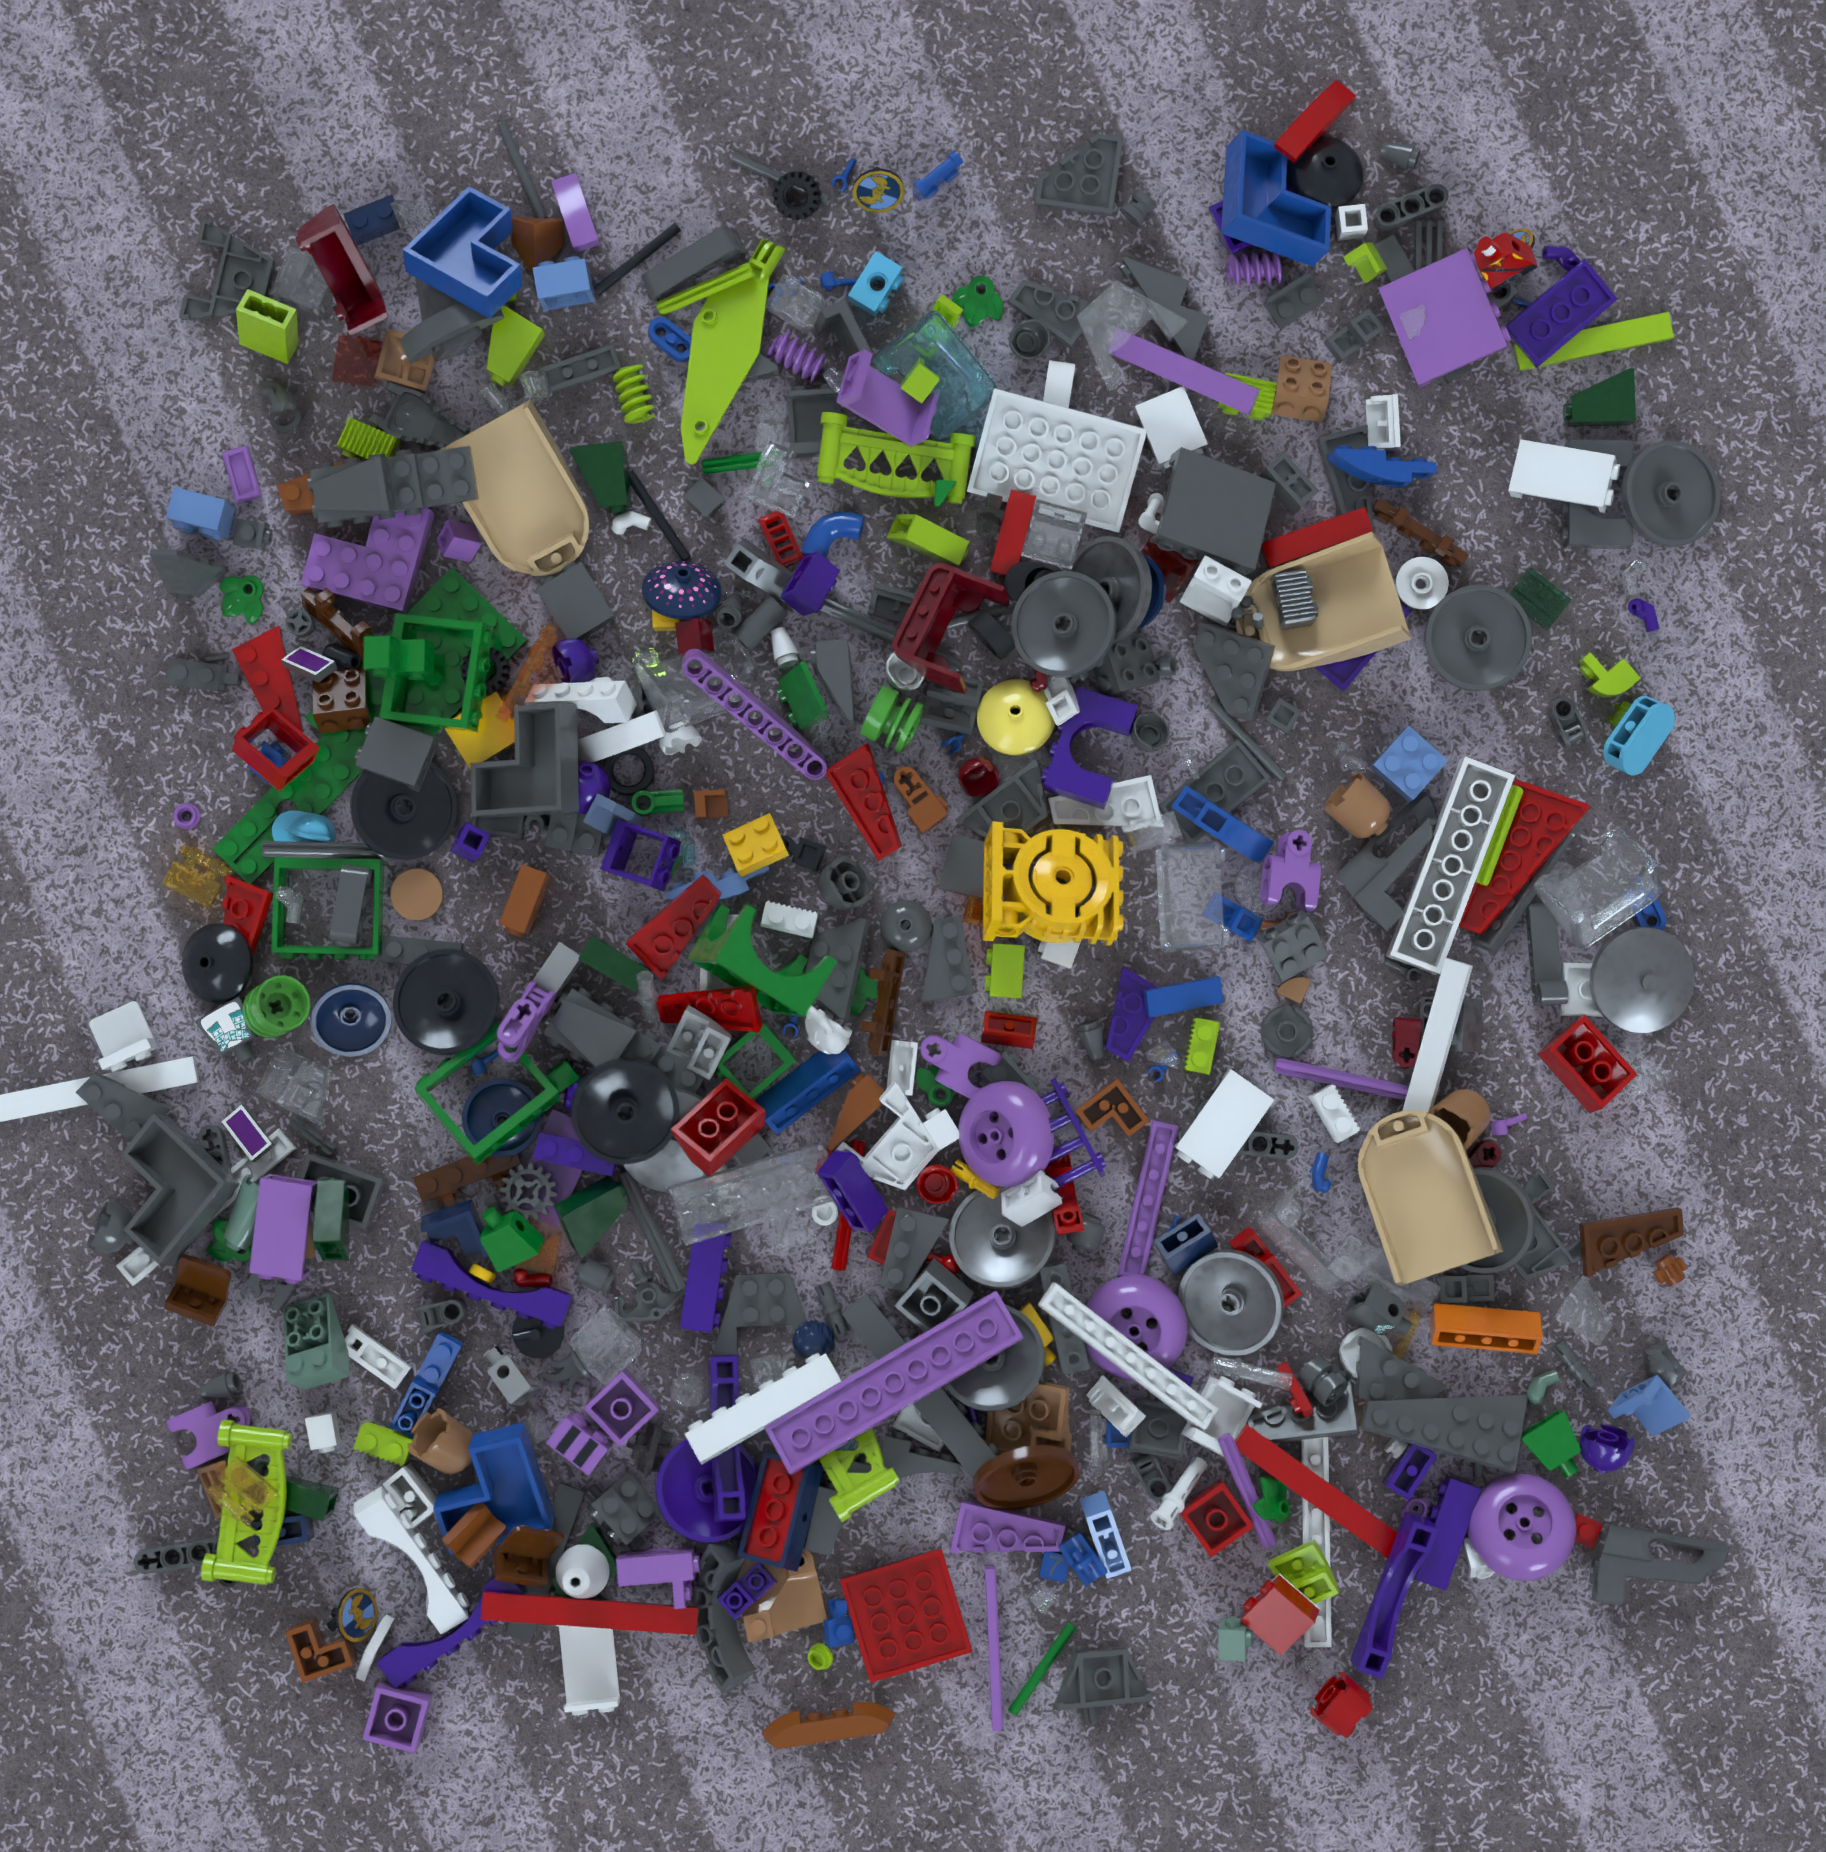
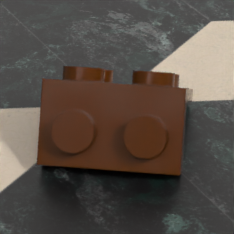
M363 667L335 670L320 682L313 681V717L320 734L367 728V725L372 723V717L366 703V671Z
M183 1254L179 1259L176 1284L165 1301L164 1309L214 1327L227 1304L231 1272L222 1266Z
M527 1525L514 1527L493 1551L495 1580L544 1588L548 1584L547 1559L564 1541L563 1534L550 1529L530 1528Z

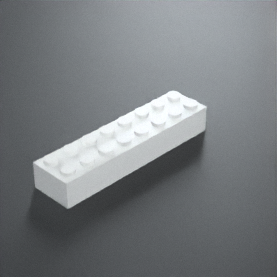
M1466 756L1459 760L1433 829L1434 838L1428 843L1405 903L1403 916L1399 919L1388 948L1387 957L1434 975L1441 973L1444 960L1448 955L1515 775Z

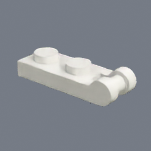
M352 1324L347 1330L349 1332L348 1335L345 1337L349 1357L396 1390L412 1366L370 1337L358 1326ZM357 1339L363 1343L359 1350L353 1347Z

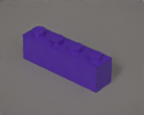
M702 1221L695 1222L680 1328L712 1333L714 1326L719 1327L721 1311L716 1310L717 1301L723 1300L725 1285L720 1284L721 1273L726 1274L728 1267V1258H724L725 1247L730 1248L732 1232L728 1231V1225Z
M1448 1475L1445 1481H1440L1436 1495L1439 1496L1437 1505H1432L1428 1514V1519L1439 1530L1430 1554L1423 1561L1414 1576L1415 1580L1447 1590L1481 1488Z

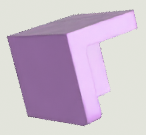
M447 520L436 538L442 556L470 562L482 544L475 526Z

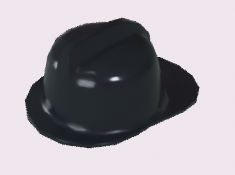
M1021 562L1012 566L1007 572L1005 589L1008 595L1017 602L1025 589L1034 581L1047 574L1062 570L1058 566L1047 563Z

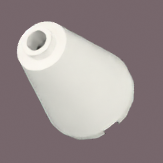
M573 1546L567 1549L557 1562V1582L561 1589L571 1597L579 1599L591 1598L600 1593L607 1584L609 1578L608 1561L605 1555L593 1546Z

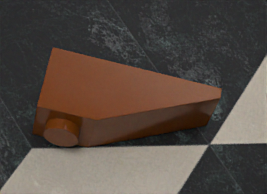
M860 1074L850 1083L852 1089L848 1092L828 1145L830 1151L883 1104L879 1098L885 1091L870 1074H867L865 1077Z

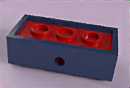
M763 1452L737 1557L798 1572L823 1466L811 1463L790 1475L778 1454Z

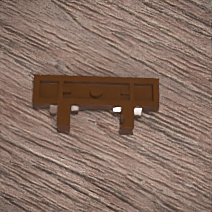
M1379 498L1372 508L1376 520L1385 525L1391 523L1397 527L1396 531L1401 536L1407 539L1413 537L1420 542L1418 545L1423 550L1429 553L1435 551L1442 556L1441 560L1451 567L1455 565L1460 567L1469 556L1468 553L1452 544L1454 539L1446 534L1441 537L1409 517L1408 513L1410 511L1402 506L1397 509Z
M309 587L301 593L302 606L349 650L359 654L361 661L364 662V636L372 634L371 628L364 621L352 627L346 621L345 616L332 606L335 596L327 587L321 593H315Z
M886 949V953L881 960V969L870 968L869 978L879 980L877 985L878 1001L877 1007L873 1010L872 1022L862 1020L860 1031L870 1033L868 1039L869 1054L889 1056L906 953Z
M519 1154L510 1157L488 1156L476 1166L467 1156L413 1177L422 1202L436 1197L437 1202H444L447 1208L456 1204L455 1194L460 1192L459 1188L484 1178L487 1182L493 1180V1183L498 1188V1195L504 1193L499 1191L500 1188L507 1186L502 1180L503 1177L510 1176L509 1169L522 1164Z

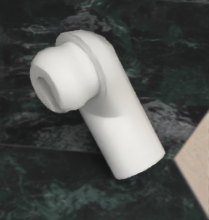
M628 511L615 516L612 521V531L622 535L626 528L630 526L648 530L651 518Z

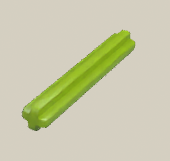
M744 263L656 303L657 309L661 315L669 314L753 277V268L750 263Z
M1511 785L1475 880L1480 885L1488 886L1523 794V789L1519 786Z

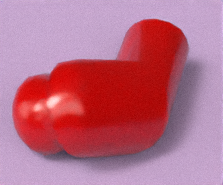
M517 1268L513 1272V1282L520 1287L552 1286L553 1283L551 1273L528 1274L525 1268Z

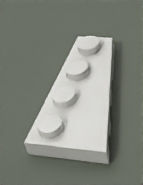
M1151 775L1113 783L1104 810L1063 796L1048 798L1054 825L1163 827Z

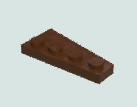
M1676 1207L1580 1223L1583 1275L1588 1278L1595 1275L1601 1269H1609L1618 1265L1617 1262L1629 1257L1634 1258L1644 1250L1651 1247L1656 1248L1683 1236L1682 1209Z

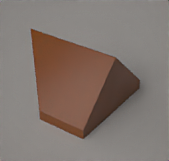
M512 217L513 232L511 233V244L533 274V267H539L538 264L541 262L550 261L564 246V219Z

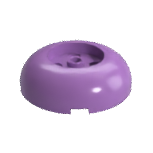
M1000 1081L988 1084L968 1100L959 1121V1145L967 1165L980 1179L997 1187L1011 1188L1026 1182L1039 1170H1045L1053 1151L1054 1133L1051 1134L1048 1119L1051 1116L1043 1100L1029 1087L1014 1081Z
M1123 1275L1101 1285L1086 1304V1307L1135 1345L1139 1342L1146 1343L1148 1346L1146 1353L1167 1370L1180 1357L1187 1340V1316L1178 1296L1163 1282L1145 1275ZM1130 1308L1133 1313L1130 1318L1122 1317V1309ZM1152 1317L1157 1320L1155 1328L1147 1327L1146 1320ZM1133 1326L1139 1329V1333L1136 1332V1335L1130 1333V1328ZM1084 1341L1089 1356L1103 1371L1119 1379L1135 1381Z
M1512 1473L1492 1480L1481 1489L1468 1526V1535L1475 1553L1478 1554L1490 1570L1511 1580L1533 1581L1550 1575L1567 1560L1576 1538V1521L1570 1503L1555 1485L1536 1475ZM1511 1504L1516 1507L1517 1512L1509 1514L1506 1511V1505ZM1538 1507L1543 1510V1517H1535L1533 1509ZM1520 1520L1526 1521V1524L1529 1526L1526 1528L1522 1527L1519 1523ZM1511 1530L1515 1536L1514 1540L1508 1541L1504 1537V1532ZM1539 1534L1542 1542L1534 1544L1531 1541V1535Z

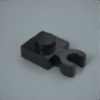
M783 835L781 837L782 840L789 843V847L786 849L789 856L794 855L791 862L818 872L827 847L800 837L798 844H796L791 837Z

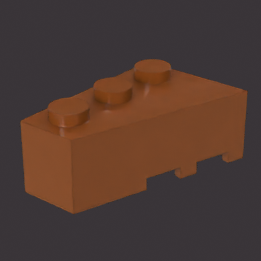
M340 461L335 463L334 466L344 465V463ZM310 473L276 485L283 506L290 515L313 514L312 503H315L314 493L310 492L308 487V476H311Z

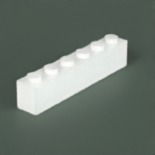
M819 1353L812 1355L805 1360L806 1365L799 1369L796 1366L791 1367L783 1372V1378L776 1382L769 1380L758 1387L760 1391L752 1396L749 1393L740 1396L735 1400L736 1405L726 1409L725 1406L719 1408L711 1414L713 1418L704 1423L702 1420H699L688 1427L689 1432L685 1433V1436L700 1463L708 1462L762 1431L766 1425L840 1383L841 1379L826 1353L822 1356Z

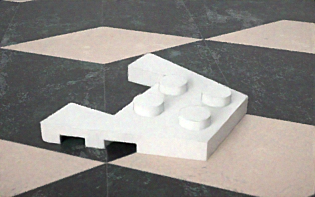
M893 1081L880 1096L879 1100L899 1117L865 1157H862L843 1141L836 1150L854 1153L859 1158V1163L865 1173L874 1178V1180L906 1190L939 1149L897 1082Z

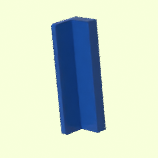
M845 1049L840 1054H826L819 1051L758 1097L755 1102L765 1109V1122L778 1135L861 1070Z

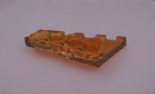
M549 623L541 627L538 633L541 635L540 638H537L529 650L528 660L521 666L515 678L516 682L510 687L495 718L502 722H507L508 718L514 719V706H519L516 703L520 696H526L533 684L529 679L533 672L539 673L545 662L542 655L546 648L552 649L558 638L554 634L557 629Z

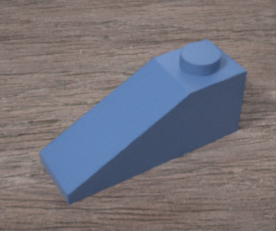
M1105 1491L1079 1499L1099 1558L1108 1570V1573L1105 1574L1106 1579L1132 1571Z

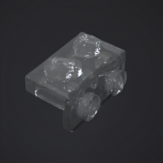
M782 274L766 301V309L808 335L816 323L821 309L825 308L827 301L824 300V297L819 292L802 286L797 278Z

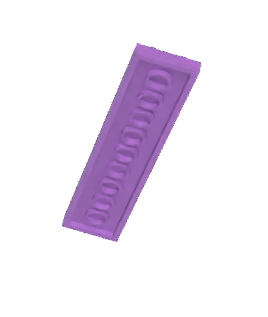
M995 1291L766 1425L764 1428L789 1474L792 1475L1024 1339L998 1292Z

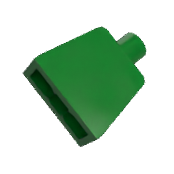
M491 1207L482 1214V1218L487 1224L480 1235V1241L497 1272H501L539 1254L545 1238L520 1213L512 1211L501 1216L495 1207Z
M1558 1409L1522 1432L1521 1442L1545 1469L1551 1471L1558 1467L1565 1478L1572 1476L1579 1470L1572 1457L1580 1453L1581 1449L1564 1411Z

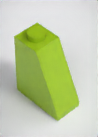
M503 305L501 310L505 318L494 323L492 326L487 370L492 375L490 379L499 386L504 387L507 384L513 387L543 340L545 333L543 329Z
M896 514L886 537L948 565L959 566L968 553V540L917 514Z

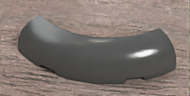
M715 1542L708 1545L701 1558L698 1584L693 1588V1606L698 1607L696 1628L699 1647L703 1646L709 1662L706 1664V1667L720 1692L724 1694L742 1684L752 1675L756 1668L743 1647L736 1620L717 1600L736 1582L745 1559L737 1557L739 1549L731 1544Z

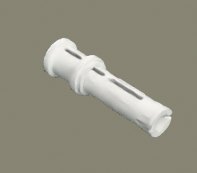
M1192 1458L1173 1490L1162 1497V1504L1157 1511H1153L1151 1514L1152 1522L1159 1528L1170 1530L1173 1527V1520L1176 1515L1184 1510V1501L1208 1467L1202 1458Z

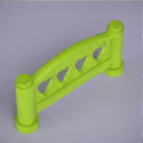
M822 412L820 424L823 425L816 475L819 483L833 484L834 479H840L862 490L884 496L898 498L934 497L935 483L932 480L925 482L921 478V473L934 459L942 475V480L957 482L947 496V503L962 505V501L965 500L971 450L975 448L976 436L951 433L949 443L925 440L910 447L888 433L847 427V415ZM856 446L865 463L863 471H857L855 468L848 470L844 467V460ZM882 450L891 468L889 475H883L881 472L874 474L869 468L870 464ZM907 455H909L917 473L916 478L913 480L907 478V476L899 478L895 474L896 468Z
M873 1428L853 1439L859 1443L856 1450H833L819 1459L838 1492L829 1498V1501L842 1522L851 1518L852 1512L896 1487V1484L900 1482L892 1467L888 1470L885 1468L881 1449ZM860 1453L865 1454L866 1462L872 1466L869 1473H848L856 1456Z
M223 1419L221 1421L218 1431V1445L230 1447L217 1554L207 1553L205 1555L201 1568V1579L203 1581L214 1582L216 1579L262 1585L273 1584L276 1568L271 1567L269 1562L276 1548L284 1520L287 1487L283 1451L284 1449H290L292 1433H287L286 1430L238 1425L234 1420ZM262 1454H267L270 1457V1463L267 1465L269 1474L265 1477L261 1476L247 1462ZM258 1481H264L267 1484V1489L264 1492L266 1496L265 1502L258 1503L243 1489ZM255 1508H261L264 1512V1516L260 1519L262 1528L255 1530L240 1516ZM251 1535H258L261 1540L257 1546L259 1555L252 1557L237 1542Z

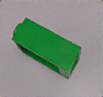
M763 1021L759 1034L784 1063L749 1093L724 1064L758 1034V1032H748L723 1054L715 1070V1073L722 1081L728 1079L752 1100L797 1061Z

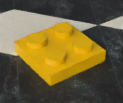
M770 813L722 835L740 877L789 856Z

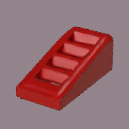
M779 509L759 518L758 522L775 560L784 567L801 561L803 556L783 510ZM779 519L782 522L781 524L774 526L770 529H768L766 526ZM785 529L786 534L772 539L771 535ZM788 539L790 540V544L776 549L775 545ZM794 549L795 554L783 559L780 558L781 554Z

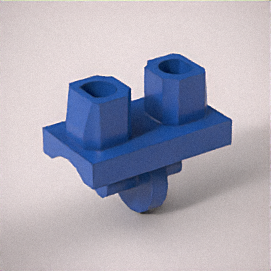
M1081 1531L1058 1546L1085 1587L1108 1573L1107 1568Z

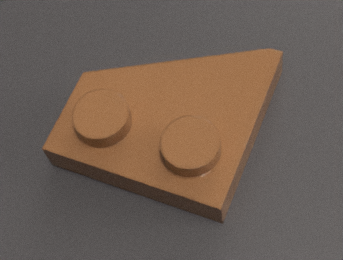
M225 1460L197 1469L216 1519L221 1518L227 1475Z

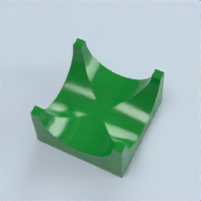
M719 904L687 959L731 987L753 985L758 1003L773 1013L805 1017L837 961L825 955L815 967L802 973L808 958L797 954L787 966L773 972L759 960L752 946L751 924L757 910L745 904L736 919L726 930V920L730 909Z

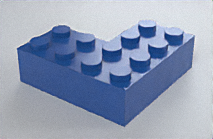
M1241 130L1226 147L1221 234L1313 267L1329 251L1331 207L1287 191V157L1274 148L1275 142Z
M468 186L403 249L406 272L490 319L522 287L520 264L494 250L513 232L511 209Z
M525 1423L473 1434L468 1450L480 1483L437 1494L433 1510L442 1536L444 1537L474 1504L480 1502L484 1503L492 1515L507 1527V1531L495 1544L501 1543L514 1527L520 1525H527L530 1528L540 1530H552L555 1512Z

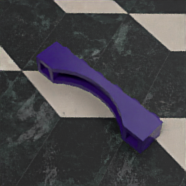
M428 1240L421 1242L411 1269L412 1272L417 1273L416 1278L431 1283L432 1279L441 1282V1287L446 1290L456 1292L457 1289L467 1292L466 1297L481 1301L484 1298L492 1301L491 1306L505 1311L508 1307L516 1310L515 1315L530 1320L531 1316L540 1319L541 1325L551 1329L564 1325L575 1296L552 1286L527 1292H513L494 1288L470 1274L458 1261L452 1249L434 1242L431 1243Z
M738 1356L711 1357L707 1360L710 1419L713 1418L711 1414L719 1408L725 1406L726 1409H729L736 1405L735 1400L738 1398L739 1392ZM739 1444L712 1459L715 1522L742 1521L746 1519Z
M1407 1512L1404 1514L1350 1659L1359 1672L1383 1679L1392 1655L1396 1625L1404 1598L1416 1572L1430 1554L1439 1530L1429 1519Z
M495 1576L488 1580L483 1588V1591L518 1594H527L528 1592L524 1585L496 1581ZM483 1592L473 1614L458 1629L430 1641L401 1642L376 1662L394 1689L401 1684L404 1688L418 1678L416 1673L423 1668L426 1672L439 1663L437 1658L444 1653L447 1656L453 1654L461 1647L459 1642L466 1637L469 1641L474 1639L482 1632L480 1627L487 1622L490 1625L497 1622L481 1620Z

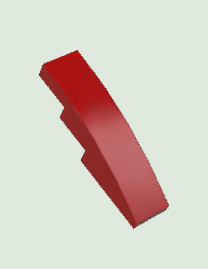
M1335 80L1289 126L1275 142L1274 148L1295 163L1307 148H1310L1322 134L1324 135L1357 95Z
M1364 507L1262 543L1261 548L1268 569L1373 532Z

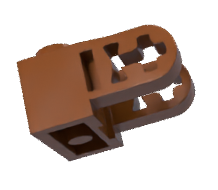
M904 766L895 772V788L910 809L906 811L907 816L922 836L948 818V804L941 795L936 797L913 768ZM901 776L906 778L912 777L911 786L914 789L912 793L906 783L901 785Z

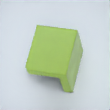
M1373 242L1363 243L1343 257L1348 266H1355L1364 283L1370 282L1388 270Z
M920 357L902 380L901 389L922 404L939 382L940 377L924 366V359Z

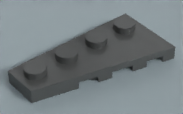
M1348 1380L1349 1384L1344 1393L1329 1406H1323L1314 1395L1307 1397L1314 1414L1304 1418L1301 1411L1296 1413L1290 1403L1249 1416L1248 1425L1273 1443L1357 1434L1351 1382Z

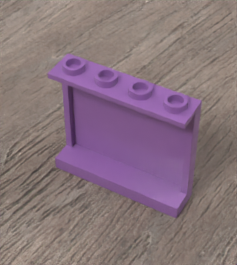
M1468 248L1378 288L1416 382L1420 387L1426 386L1436 378L1499 350L1509 349L1507 343L1511 340L1506 326L1501 327L1497 317L1501 316L1498 305L1496 301L1490 302L1487 293L1491 292V288L1484 277L1480 278L1474 253L1471 254Z

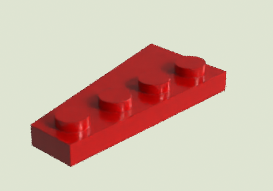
M864 744L829 767L825 775L875 857L880 861L903 846L869 744Z

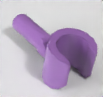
M1526 1113L1506 1120L1493 1121L1491 1125L1492 1134H1508L1507 1126L1526 1120Z

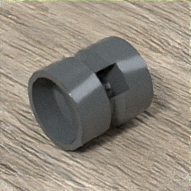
M1317 1356L1302 1369L1298 1376V1381L1308 1391L1314 1390V1397L1323 1406H1329L1344 1393L1349 1383L1338 1371L1332 1372V1365L1323 1356Z

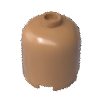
M1357 771L1350 776L1353 780L1346 787L1341 784L1325 802L1327 805L1323 807V810L1356 838H1367L1374 833L1378 836L1388 827L1386 820L1390 816V803L1363 773Z
M1458 1089L1448 1094L1428 1112L1442 1119L1453 1128L1465 1150L1484 1132L1490 1123L1491 1117L1489 1105L1484 1097L1470 1089Z
M437 1408V1412L433 1414L425 1413L417 1421L411 1431L414 1434L412 1444H408L409 1452L444 1474L459 1473L471 1464L472 1459L468 1450L473 1435L471 1430L440 1408Z

